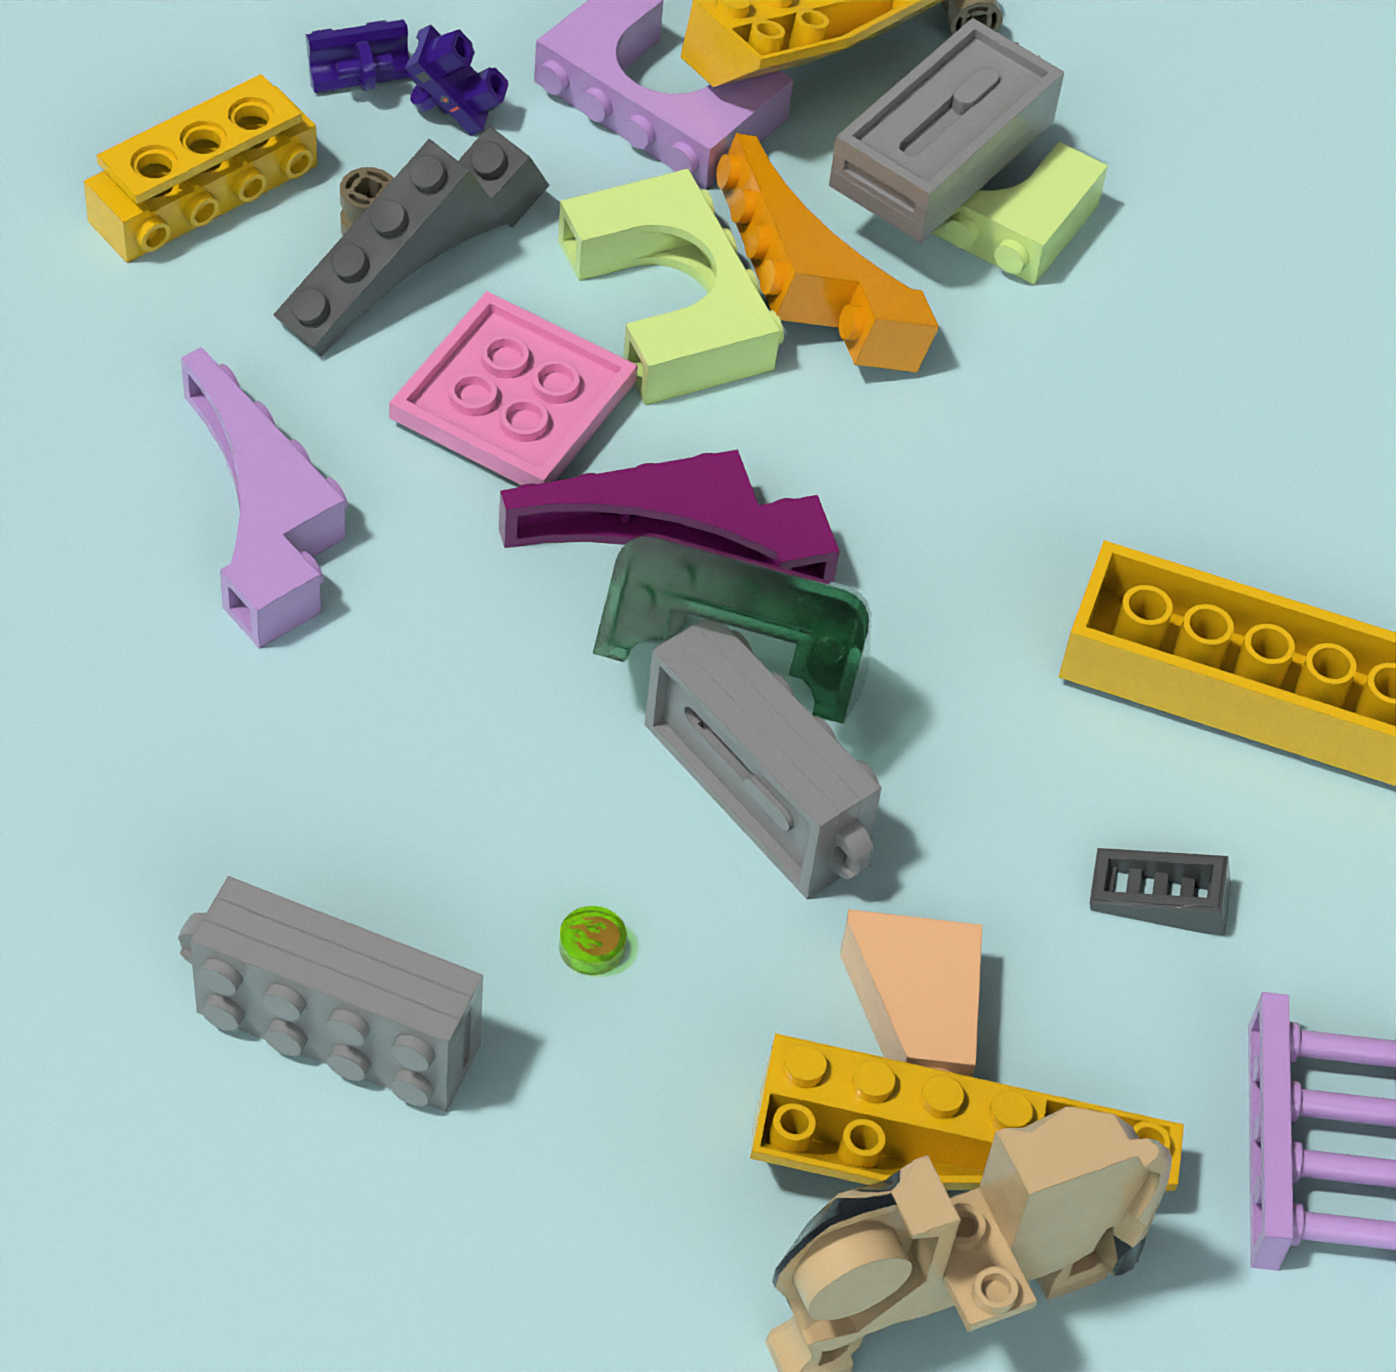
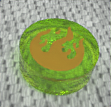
M600 906L578 908L568 914L561 924L559 934L560 955L567 966L581 974L601 975L616 968L624 957L627 939L626 927L621 918L607 908Z

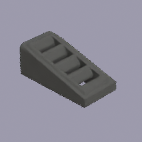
M1097 848L1089 902L1090 909L1193 932L1225 935L1231 888L1228 856ZM1117 871L1128 874L1126 892H1114ZM1143 877L1154 879L1152 894L1141 893ZM1170 883L1181 885L1180 896L1168 895ZM1196 888L1208 890L1207 898L1195 897Z

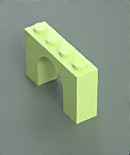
M1058 142L1032 175L1024 182L1002 190H978L932 234L1035 285L1099 206L1108 165L1062 142Z
M689 169L560 201L558 242L579 281L636 266L660 265L671 267L690 275L708 293L700 301L689 307L626 323L623 358L638 365L637 381L634 386L645 405L775 370L778 345L782 344L784 340L781 320L774 310H768L760 296V287L755 273L751 269L744 268L737 255V247L731 231L727 228L722 229L715 216L710 194L706 189L700 190Z

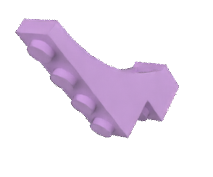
M200 347L181 357L184 398L206 424L223 453L235 485L240 509L236 545L231 564L220 569L223 609L260 649L321 613L320 585L323 584L324 579L322 571L313 557L345 539V510L348 508V502L339 484L330 477L325 479L311 464L304 447L295 439L288 440L275 426L273 417L265 405L259 401L253 402L241 390L238 380L231 369L225 364L218 365Z

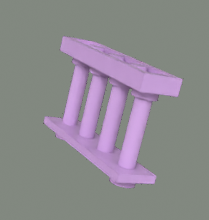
M1262 992L1248 1025L1250 1268L1278 1271L1290 1245L1299 1246L1301 1240L1396 1250V1222L1306 1212L1303 1210L1302 1204L1293 1203L1292 1183L1297 1184L1299 1178L1304 1177L1396 1188V1160L1302 1149L1301 1142L1292 1141L1291 1122L1295 1123L1298 1116L1396 1127V1099L1301 1089L1300 1082L1291 1081L1290 1063H1295L1297 1057L1392 1067L1395 1068L1396 1085V1039L1386 1040L1300 1030L1298 1022H1289V995Z

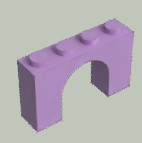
M587 0L536 40L534 82L542 86L548 93L558 96L585 113L591 120L599 122L620 135L632 146L642 149L669 166L674 172L689 169L697 185L703 189L709 188L716 182L719 160L724 154H728L736 133L757 136L761 143L783 125L789 117L793 79L781 71L716 87L709 85L694 92L680 94L657 92L631 80L623 70L660 41L663 0Z

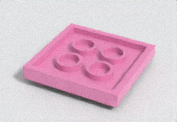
M486 291L389 402V418L520 485L556 481L637 381L638 365Z

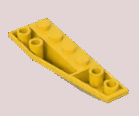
M693 0L680 58L712 87L721 86L801 66L844 51L889 31L943 0Z
M775 1033L762 1081L752 1132L750 1159L870 1185L886 1180L915 1159L928 1155L945 1190H973L980 1186L996 1131L1003 1128H1024L1066 1106L1115 1114L1133 1127L1139 1139L1157 1140L1168 1148L1172 1157V1163L1165 1191H1175L1179 1180L1184 1124Z

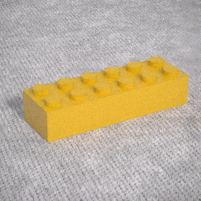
M1106 540L1103 541L1070 632L1059 678L1396 786V632Z

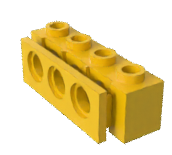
M259 74L97 154V163L104 171L84 180L88 222L128 263L148 252L161 248L165 243L197 227L210 223L214 218L244 203L257 199L263 193L293 178L301 177L307 171L316 167V125L277 86H273L262 74Z

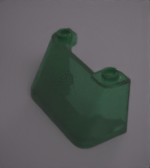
M645 533L634 537L621 548L615 561L593 654L625 662L636 644L648 638L663 640L674 635L683 627L689 614L796 644L789 676L802 679L810 688L814 698L812 715L844 724L862 695L870 663L872 612L868 601L859 591L846 585L661 534Z

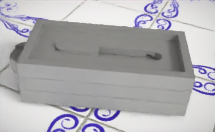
M971 18L836 136L829 186L921 243L1054 122L1065 72L1043 60L1040 55L1033 54L1031 51L1021 47L1019 43L1011 41L976 19Z
M712 613L652 649L644 725L806 899L812 897L839 878L851 879L871 866L870 852L874 850L871 837L882 789L875 773L865 762L855 760L836 740L833 730L824 719L819 716H813L794 697L790 685L780 674L771 673L753 654L748 641L741 633L736 630L731 631Z
M227 877L207 913H194L190 915L178 935L182 946L180 954L186 961L192 964L196 1011L203 1015L212 1025L226 1031H236L239 1029L262 1038L272 1048L290 1056L302 1054L325 1063L335 1073L353 1081L365 1079L391 1089L398 1098L416 1106L428 1104L447 1112L480 1047L483 974L233 877Z

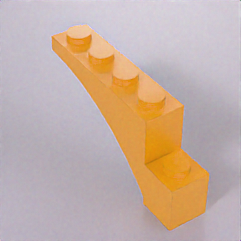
M736 133L728 154H724L719 160L716 181L718 187L722 189L730 209L731 219L736 223L745 245V253L752 262L759 279L761 292L765 294L770 309L774 310L782 321L837 327L854 365L918 372L939 328L923 291L911 289L896 280L836 236L807 209L786 185L768 159L757 136Z

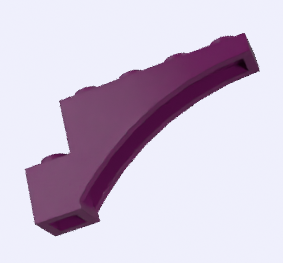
M738 449L719 453H702L685 459L656 464L644 463L633 468L598 474L586 473L575 478L541 484L529 483L517 488L500 490L499 533L504 548L542 543L595 542L631 545L669 552L717 566L753 581L770 590L774 600L833 590L840 551L818 495L796 499L782 498L773 503L759 505Z

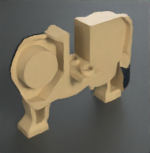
M1066 1106L1024 1128H1003L996 1131L979 1188L950 1198L927 1155L915 1159L884 1181L837 1194L806 1224L774 1272L772 1283L785 1296L793 1313V1316L788 1321L771 1329L765 1340L778 1372H852L854 1364L851 1354L861 1346L863 1337L892 1324L924 1317L955 1306L967 1331L970 1332L1035 1308L1037 1299L1027 1281L1037 1279L1046 1299L1049 1300L1107 1278L1108 1272L1114 1276L1127 1273L1133 1269L1134 1264L1139 1260L1155 1212L1165 1192L1172 1163L1169 1149L1157 1140L1139 1139L1133 1127L1115 1114Z

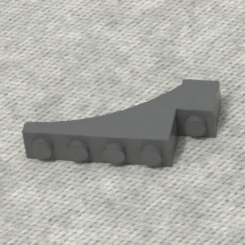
M490 125L459 160H456L431 139H428L273 315L282 325L322 356L358 318L405 278L437 256L472 237L505 224L513 228L550 185L531 157Z

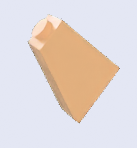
M848 909L840 956L885 1058L973 1077L977 1049L982 942L981 924Z

